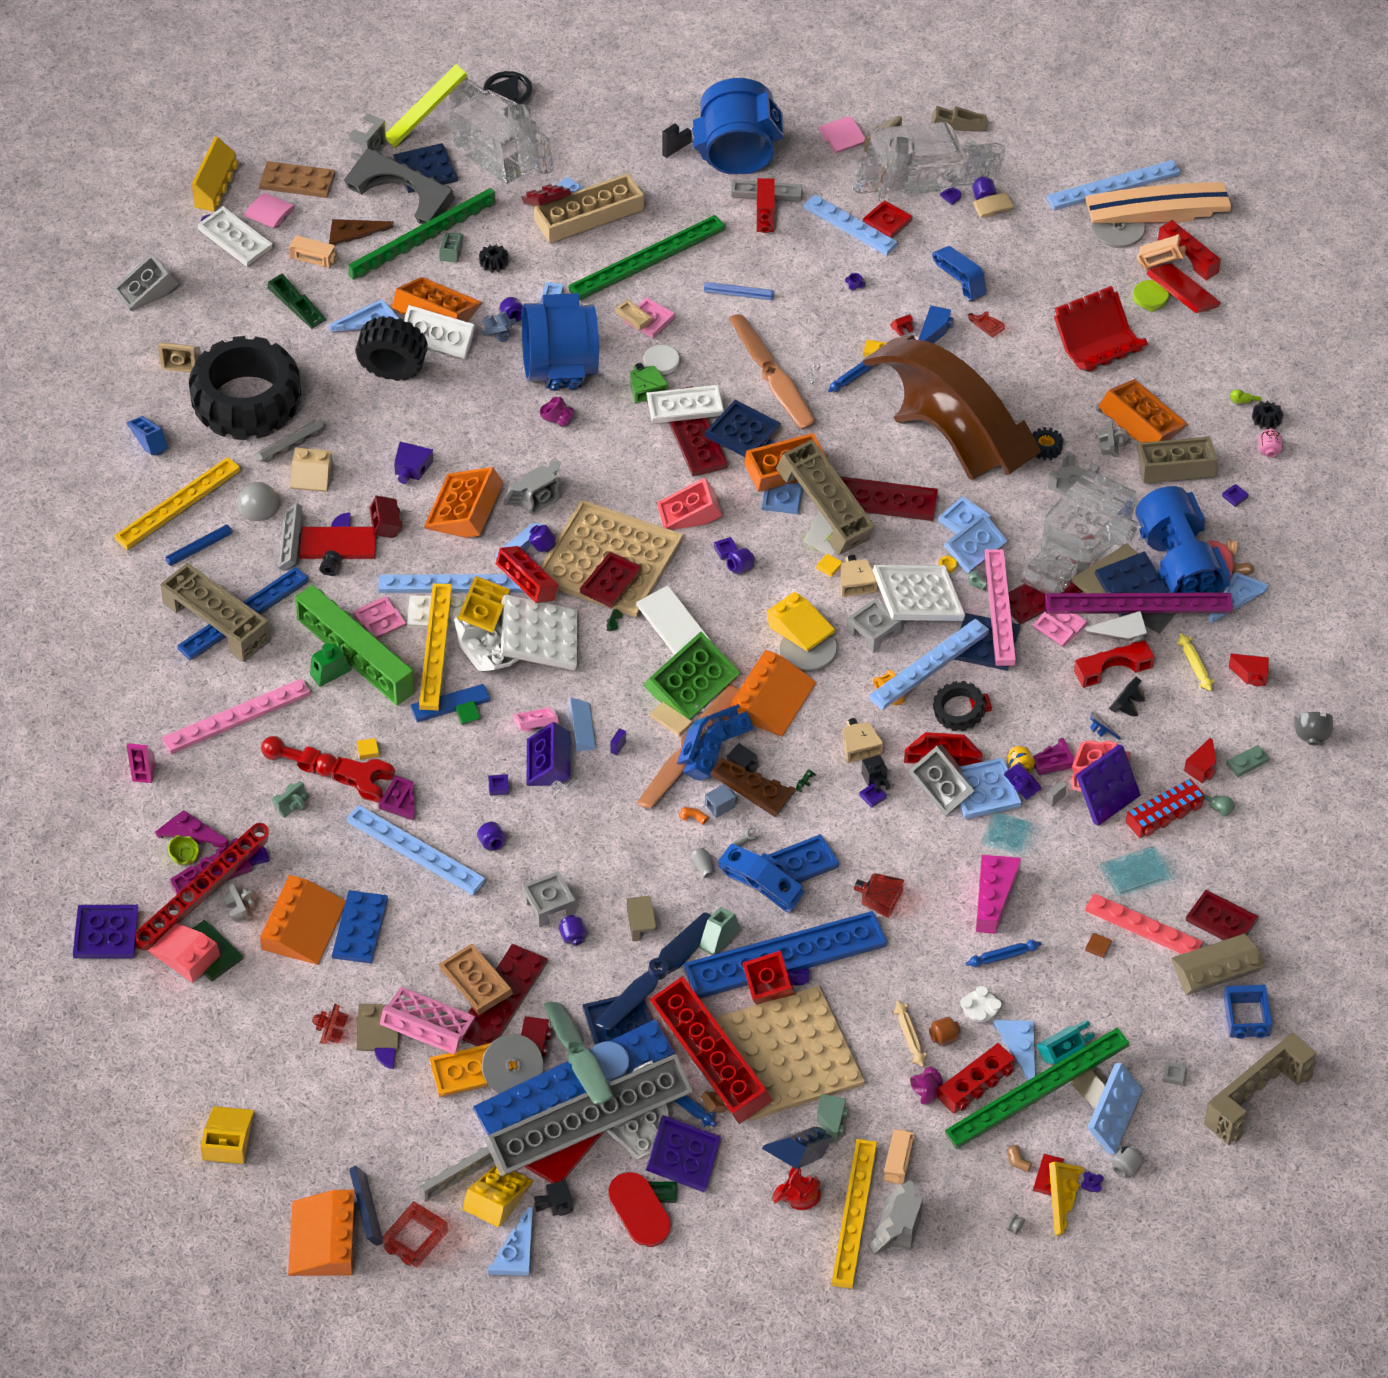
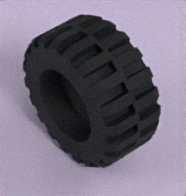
M384 316L378 317V319L373 318L366 322L361 329L355 349L356 357L363 368H366L369 373H374L379 378L384 377L385 379H394L395 381L400 379L408 380L421 371L428 343L423 332L417 326L414 327L409 321L405 322L401 318L395 319L391 316L388 318Z

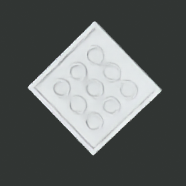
M874 565L873 573L892 620H964V611L945 566Z
M504 594L502 599L504 606L502 609L501 656L575 671L577 666V609L544 602L535 603L533 600Z

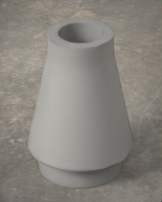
M705 848L694 850L690 854L691 862L700 871L703 878L713 876L714 871L709 852Z

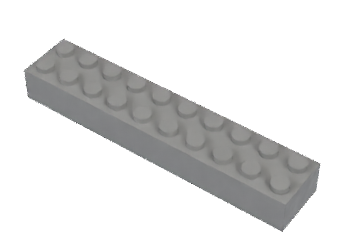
M677 1054L609 1082L608 1085L613 1097L605 1103L594 1104L586 1092L484 1138L500 1176L502 1177L692 1093L693 1090Z

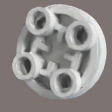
M655 345L644 353L643 364L644 367L655 366L661 375H667L678 370L679 354L670 346Z

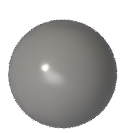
M253 482L246 485L237 497L239 513L251 521L269 519L276 513L279 505L275 490L262 482Z

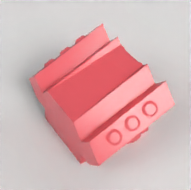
M1093 740L1081 742L1072 765L1074 772L1072 776L1073 790L1082 792L1076 774L1113 749L1118 743L1112 741L1095 742ZM1125 751L1130 763V752Z

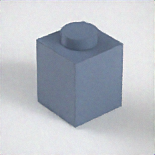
M725 784L705 794V806L715 818L735 808L736 795Z

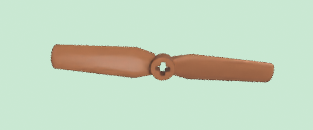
M740 314L730 316V322L752 359L762 368L763 379L769 382L770 390L797 427L804 429L812 425L815 419L791 378L774 364L772 354L747 319Z
M727 685L698 719L730 708L731 701L739 689L733 685ZM728 716L723 717L722 720L726 721ZM711 719L703 727L700 736L706 731L705 727L713 725ZM687 734L681 738V748L669 757L637 801L639 806L652 808L682 774L686 764L679 765L677 761Z

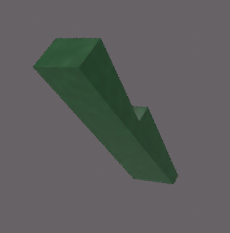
M283 273L268 281L267 289L311 329L326 321V318L305 294L301 295Z

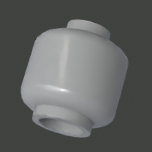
M1133 1146L1121 1147L1111 1160L1113 1171L1123 1178L1126 1176L1132 1177L1143 1163L1140 1151Z

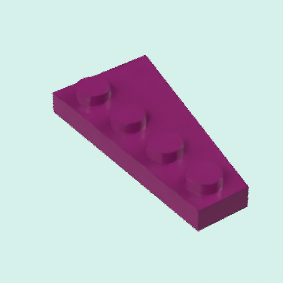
M237 837L231 841V844H229L227 848H229L237 840ZM220 847L209 858L207 856L204 857L196 866H190L172 877L170 884L175 894L177 895L227 848ZM234 858L227 859L230 863L236 861ZM249 861L242 865L227 880L251 872L252 867ZM214 871L212 874L215 876H219L222 873L220 871ZM205 884L198 885V887L201 889H205L208 887Z

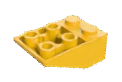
M213 1106L203 1132L201 1142L202 1160L244 1164L255 1111L251 1109Z
M495 1165L467 1189L462 1210L499 1227L511 1215L533 1183V1180L515 1171L501 1177Z

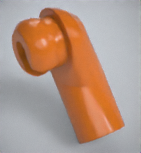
M683 807L679 813L681 819L687 821L689 816H691L702 825L709 820V817L697 808Z

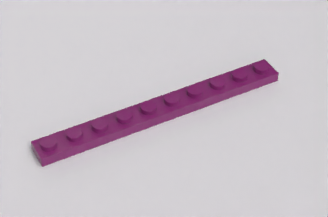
M1046 593L1045 595L1047 614H1133L1139 611L1141 613H1232L1233 611L1231 593Z

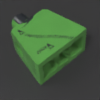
M643 363L634 365V370L630 372V385L635 404L647 401V393L668 390L667 382L655 366L644 367Z

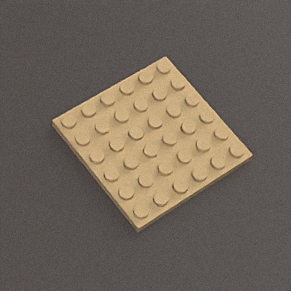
M581 499L556 540V545L550 550L540 567L559 584V591L608 607L580 593V587L609 552H612L642 566V572L613 608H610L613 610L618 609L622 613L637 618L640 613L639 608L636 606L637 601L652 593L682 542L683 534Z
M819 986L796 992L795 995L764 1002L714 1018L773 1100L748 1118L749 1121L821 1098V1094L831 1096L864 1085L865 1081Z

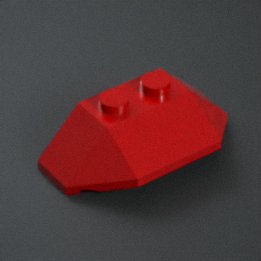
M925 732L910 744L904 753V763L911 764L918 763L938 745L945 747L958 766L980 763L983 758V753L965 734Z

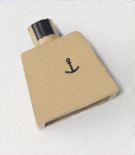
M855 555L847 556L846 562L841 563L840 569L841 596L846 597L877 592V580L868 561L865 559L857 560Z
M856 718L847 720V727H844L842 731V741L847 763L882 755L883 743L869 722L859 724Z

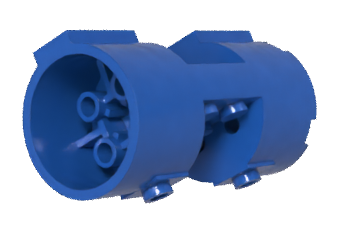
M1166 486L1158 488L1143 497L1135 511L1141 526L1139 528L1140 536L1142 539H1145L1147 545L1152 549L1167 552L1163 560L1160 561L1158 574L1166 587L1169 588L1170 593H1217L1230 586L1231 574L1218 546L1212 548L1210 544L1197 541L1195 538L1199 532L1204 531L1205 518L1193 492L1187 493L1186 490L1177 486Z

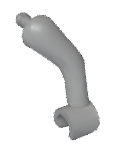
M755 828L746 829L744 835L736 839L732 844L740 847L746 841L757 838V836L750 837L749 831Z

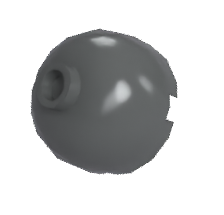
M1320 712L1301 713L1299 718L1294 717L1296 734L1300 739L1308 742L1309 745H1319L1320 742L1326 740L1332 733L1333 716L1326 713V717L1320 716Z

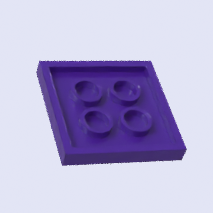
M1122 745L1115 746L1076 774L1095 825L1099 826L1141 796Z
M78 905L73 958L134 959L139 913L138 905Z
M662 1115L646 1171L704 1192L707 1188L721 1137Z

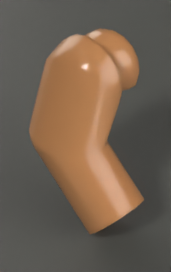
M1010 1146L1007 1150L1010 1164L1018 1169L1029 1172L1032 1163L1022 1159L1019 1146Z

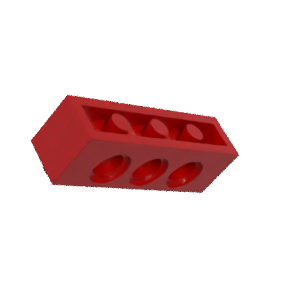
M519 546L499 548L495 564L535 603L555 600L559 584Z
M999 1043L995 1044L938 1088L937 1099L953 1114L959 1110L964 1111L972 1100H978L983 1096L985 1090L989 1087L994 1088L1002 1077H1008L1012 1074L1015 1058Z

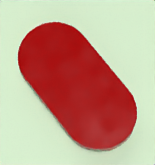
M625 1172L616 1176L609 1185V1200L631 1239L639 1245H646V1247L662 1244L670 1232V1219L648 1181L642 1175L634 1172Z

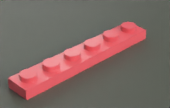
M1095 893L1085 908V911L1180 954L1199 949L1203 944V941Z

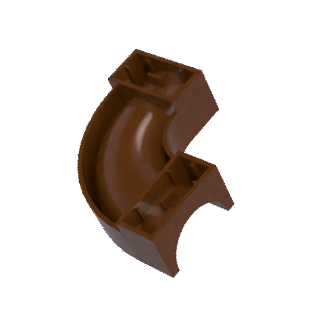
M908 335L892 339L863 359L865 366L884 363L891 366L899 374L904 386V400L898 413L893 416L895 421L900 423L923 420L936 427L950 443L970 480L999 465L1002 466L1006 475L1011 474L1041 452L1025 420L1014 421L1000 398L985 380L950 351L931 342L916 340L914 335Z

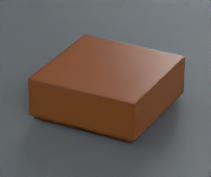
M1093 933L1086 945L1085 951L1104 958L1112 940Z

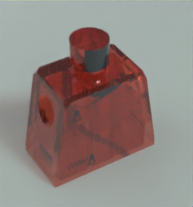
M874 873L871 875L868 883L857 879L854 890L862 893V905L889 918L904 891V880Z

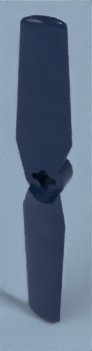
M706 912L702 913L661 950L659 957L649 962L648 971L635 979L596 1020V1026L607 1031L614 1028L655 990L659 980L664 979L668 974L680 968L699 948L707 920L712 915Z

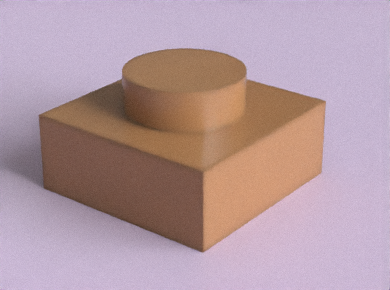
M705 1091L700 1097L710 1112L724 1113L727 1110V1107L716 1092Z

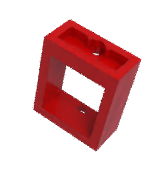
M757 178L756 232H774L775 178Z

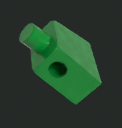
M325 643L320 651L312 655L310 676L319 687L351 671L345 654L337 644Z

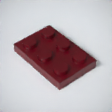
M548 184L542 186V190L536 191L534 189L527 191L526 195L521 198L524 204L541 206L572 194L570 188Z
M609 552L580 587V593L613 608L642 572V566Z
M1206 889L1186 916V922L1223 941L1242 934L1247 936L1258 921L1257 915Z

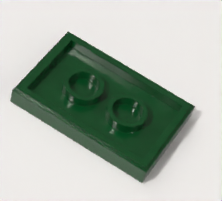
M206 920L192 928L202 932L217 943L220 957L203 973L211 982L243 960V955Z

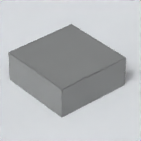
M1059 781L1047 792L1046 803L1053 807L1065 796L1066 784Z
M1166 1062L1162 1082L1183 1086L1186 1065Z

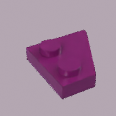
M1060 738L1055 746H1048L1043 752L1033 756L1035 759L1034 768L1038 775L1070 769L1074 762V758L1064 738Z
M395 775L379 803V809L414 821L413 781Z

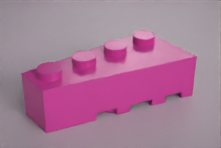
M981 855L976 932L996 934L1020 872L1021 858Z

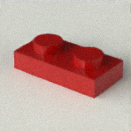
M1043 1154L1033 1191L1052 1196L1049 1163H1064L1063 1158Z

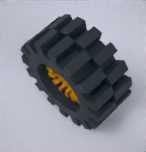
M1043 427V430L1038 428L1037 432H1033V437L1041 450L1037 454V459L1043 457L1045 461L1046 458L1052 460L1053 457L1056 459L1061 454L1063 446L1061 433L1058 434L1057 430L1053 432V428L1046 430V427Z

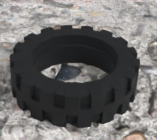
M954 681L950 685H944V688H940L933 699V709L937 721L943 724V727L946 729L950 728L952 731H965L966 728H973L974 724H978L981 721V717L985 714V703L981 690L978 687L976 688L974 684H968L966 681H961V683ZM965 696L975 702L974 708L962 716H952L943 710L946 702L953 697Z

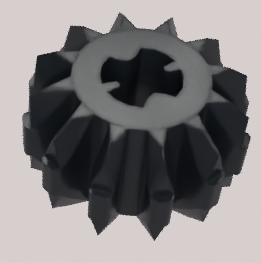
M497 243L494 246L489 244L488 247H483L482 251H480L479 264L480 267L484 268V271L489 269L491 273L493 270L499 272L500 269L504 270L506 265H508V252L503 246L498 247Z
M1268 400L1266 403L1260 401L1258 405H1255L1252 412L1254 425H1259L1260 429L1263 427L1269 429L1271 427L1275 430L1277 426H1280L1283 419L1281 405H1276L1275 402L1269 403Z

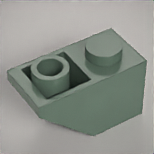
M720 907L707 920L699 946L700 949L711 955L718 954L741 931L736 915Z
M821 1094L817 1110V1122L821 1128L826 1130L828 1135L832 1136L831 1141L837 1143L838 1137H843L845 1124H842V1120H847L849 1107H845L846 1098Z

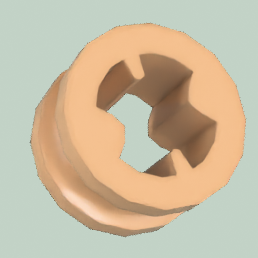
M1227 539L1226 546L1232 555L1236 556L1237 540L1230 541V539Z

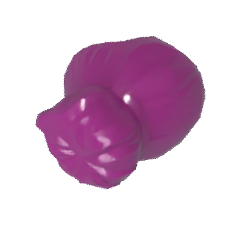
M552 397L548 403L540 408V416L544 420L557 423L561 427L566 426L570 422L575 412L572 407H567L562 397Z
M932 1066L926 1068L923 1073L910 1077L913 1092L921 1096V1104H931L937 1097L938 1088L943 1085V1078L940 1072Z

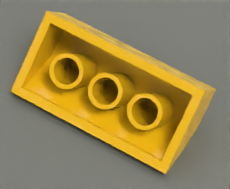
M214 137L192 182L194 207L215 212L217 206L221 205L222 195L226 194L228 182H232L234 170L237 171L239 166L236 152L219 137Z

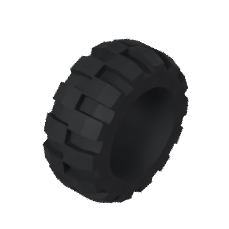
M245 336L233 337L232 341L229 342L221 340L213 344L209 352L204 351L198 357L194 364L195 366L190 372L189 391L195 415L206 427L210 426L214 433L223 437L226 434H230L233 439L247 440V436L256 435L257 439L268 436L270 430L275 428L278 431L284 427L289 421V416H294L300 404V396L302 394L301 382L295 360L283 347L277 343L271 345L266 338L255 336L254 339H246ZM241 377H257L273 384L265 392L247 398L230 397L218 391L225 383Z

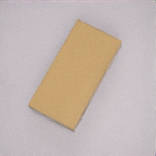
M629 299L615 308V313L639 331L653 322L651 316Z
M662 702L650 713V717L679 737L692 725V721L665 702Z

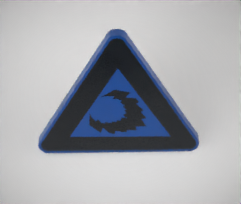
M1092 711L1090 720L1094 723L1090 726V729L1095 732L1100 726V729L1097 731L1100 737L1107 731L1120 740L1121 737Z

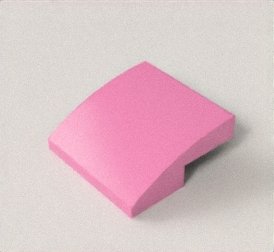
M850 116L819 126L824 140L829 142L834 153L864 144L865 137Z
M264 193L249 206L244 216L275 228L282 224L284 216L294 210V205Z
M387 596L353 611L355 619L367 632H371L375 639L406 624L397 608L394 609Z
M1044 612L1033 624V627L1063 647L1087 626V621L1077 614H1047Z

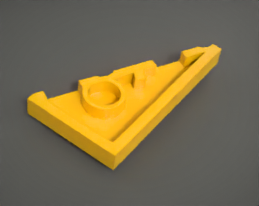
M1052 1162L1049 1163L1054 1231L1056 1236L1064 1234V1230L1067 1228L1068 1221H1066L1068 1212L1072 1211L1076 1192L1080 1186L1077 1183L1080 1174L1084 1173V1167Z

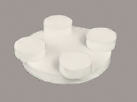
M984 986L977 987L976 991L969 993L960 1001L965 1015L976 1022H987L993 1019L1001 1009V1001L989 993Z

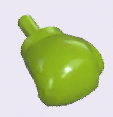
M1239 389L1230 392V399L1235 404L1250 403L1251 400L1261 401L1262 399L1261 396H1252L1251 393H1245Z

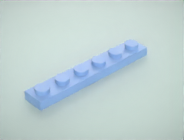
M815 194L804 203L805 209L885 255H888L897 247L898 242Z

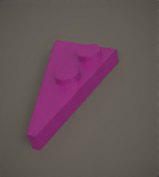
M185 810L155 831L158 838L163 836L174 838L177 835L190 836L200 845L203 842L212 843L213 847L227 848L229 846L226 838Z

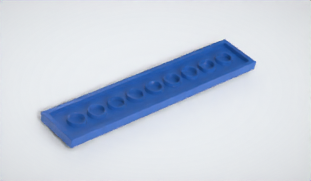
M870 911L683 963V968L691 988L700 999L747 986L748 982L742 963L777 951L782 952L787 969L791 971L808 969L887 946V941L874 912Z
M656 1020L650 1021L609 1041L621 1045L627 1051L629 1067L626 1075L651 1060L655 1063L675 1054ZM567 1061L473 1106V1110L487 1135H490L541 1113L550 1107L586 1093L572 1070V1064Z

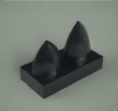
M1137 676L1130 681L1109 709L1113 712L1119 709L1127 715L1138 716L1137 709L1129 698L1139 702L1145 701L1144 693L1138 686L1142 681Z

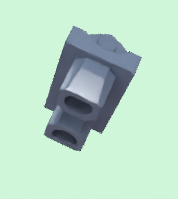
M506 312L499 313L495 318L493 315H489L482 320L486 328L481 332L483 336L494 334V337L500 342H506L511 334L508 330L509 326L517 322L515 318L509 319Z

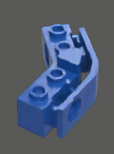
M737 704L696 720L688 729L677 761L679 765L686 764L683 773L698 781L711 777L710 773L716 763L722 742L754 729L747 711L738 714L737 709L740 708V705ZM728 716L727 721L722 720V718ZM711 719L713 725L705 727L706 731L700 736L703 727Z
M731 843L718 860V866L726 876L756 889L787 913L792 911L805 893L802 885L775 865L778 861L766 853L760 856ZM779 885L785 886L786 892L781 891Z

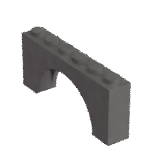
M369 148L365 150L344 179L347 188L361 195L374 185L384 182H398L411 187L419 195V205L414 215L417 223L421 225L446 212L455 200L450 186L442 185L434 178H427L420 171H413L406 164H399L393 158H387L379 151H373Z

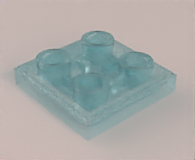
M993 812L983 837L982 845L1020 855L1031 822Z

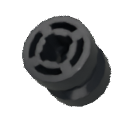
M326 551L319 567L320 572L323 575L336 576L339 570L338 566L342 562V556L336 551Z

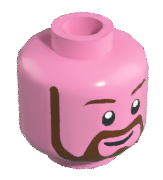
M1267 429L1259 435L1258 444L1261 454L1272 458L1282 451V436L1274 429Z

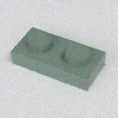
M1256 745L1227 760L1226 765L1238 778L1269 762V756L1259 745Z

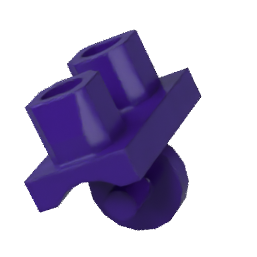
M1017 762L1004 772V776L1014 786L1016 792L1019 791L1026 800L1042 788L1020 762Z

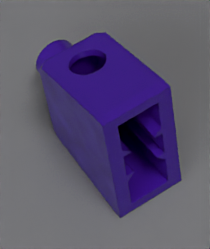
M400 441L394 462L395 475H399L398 481L402 484H407L410 478L420 480L434 461L433 449Z

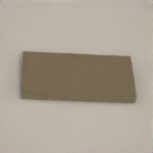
M1126 543L1074 576L1072 582L1084 593H1106L1094 574L1095 570L1136 555L1138 552Z

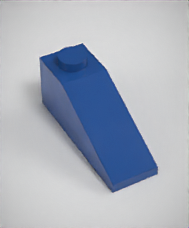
M931 305L918 340L934 344L947 333L948 328H952L954 318L951 317V309Z
M144 416L126 422L141 446L150 455H159L163 453V450L168 449L162 429Z

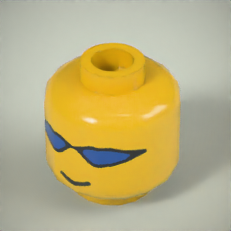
M1015 746L1007 755V762L1010 768L1017 762H1020L1030 773L1035 766V759L1027 747Z

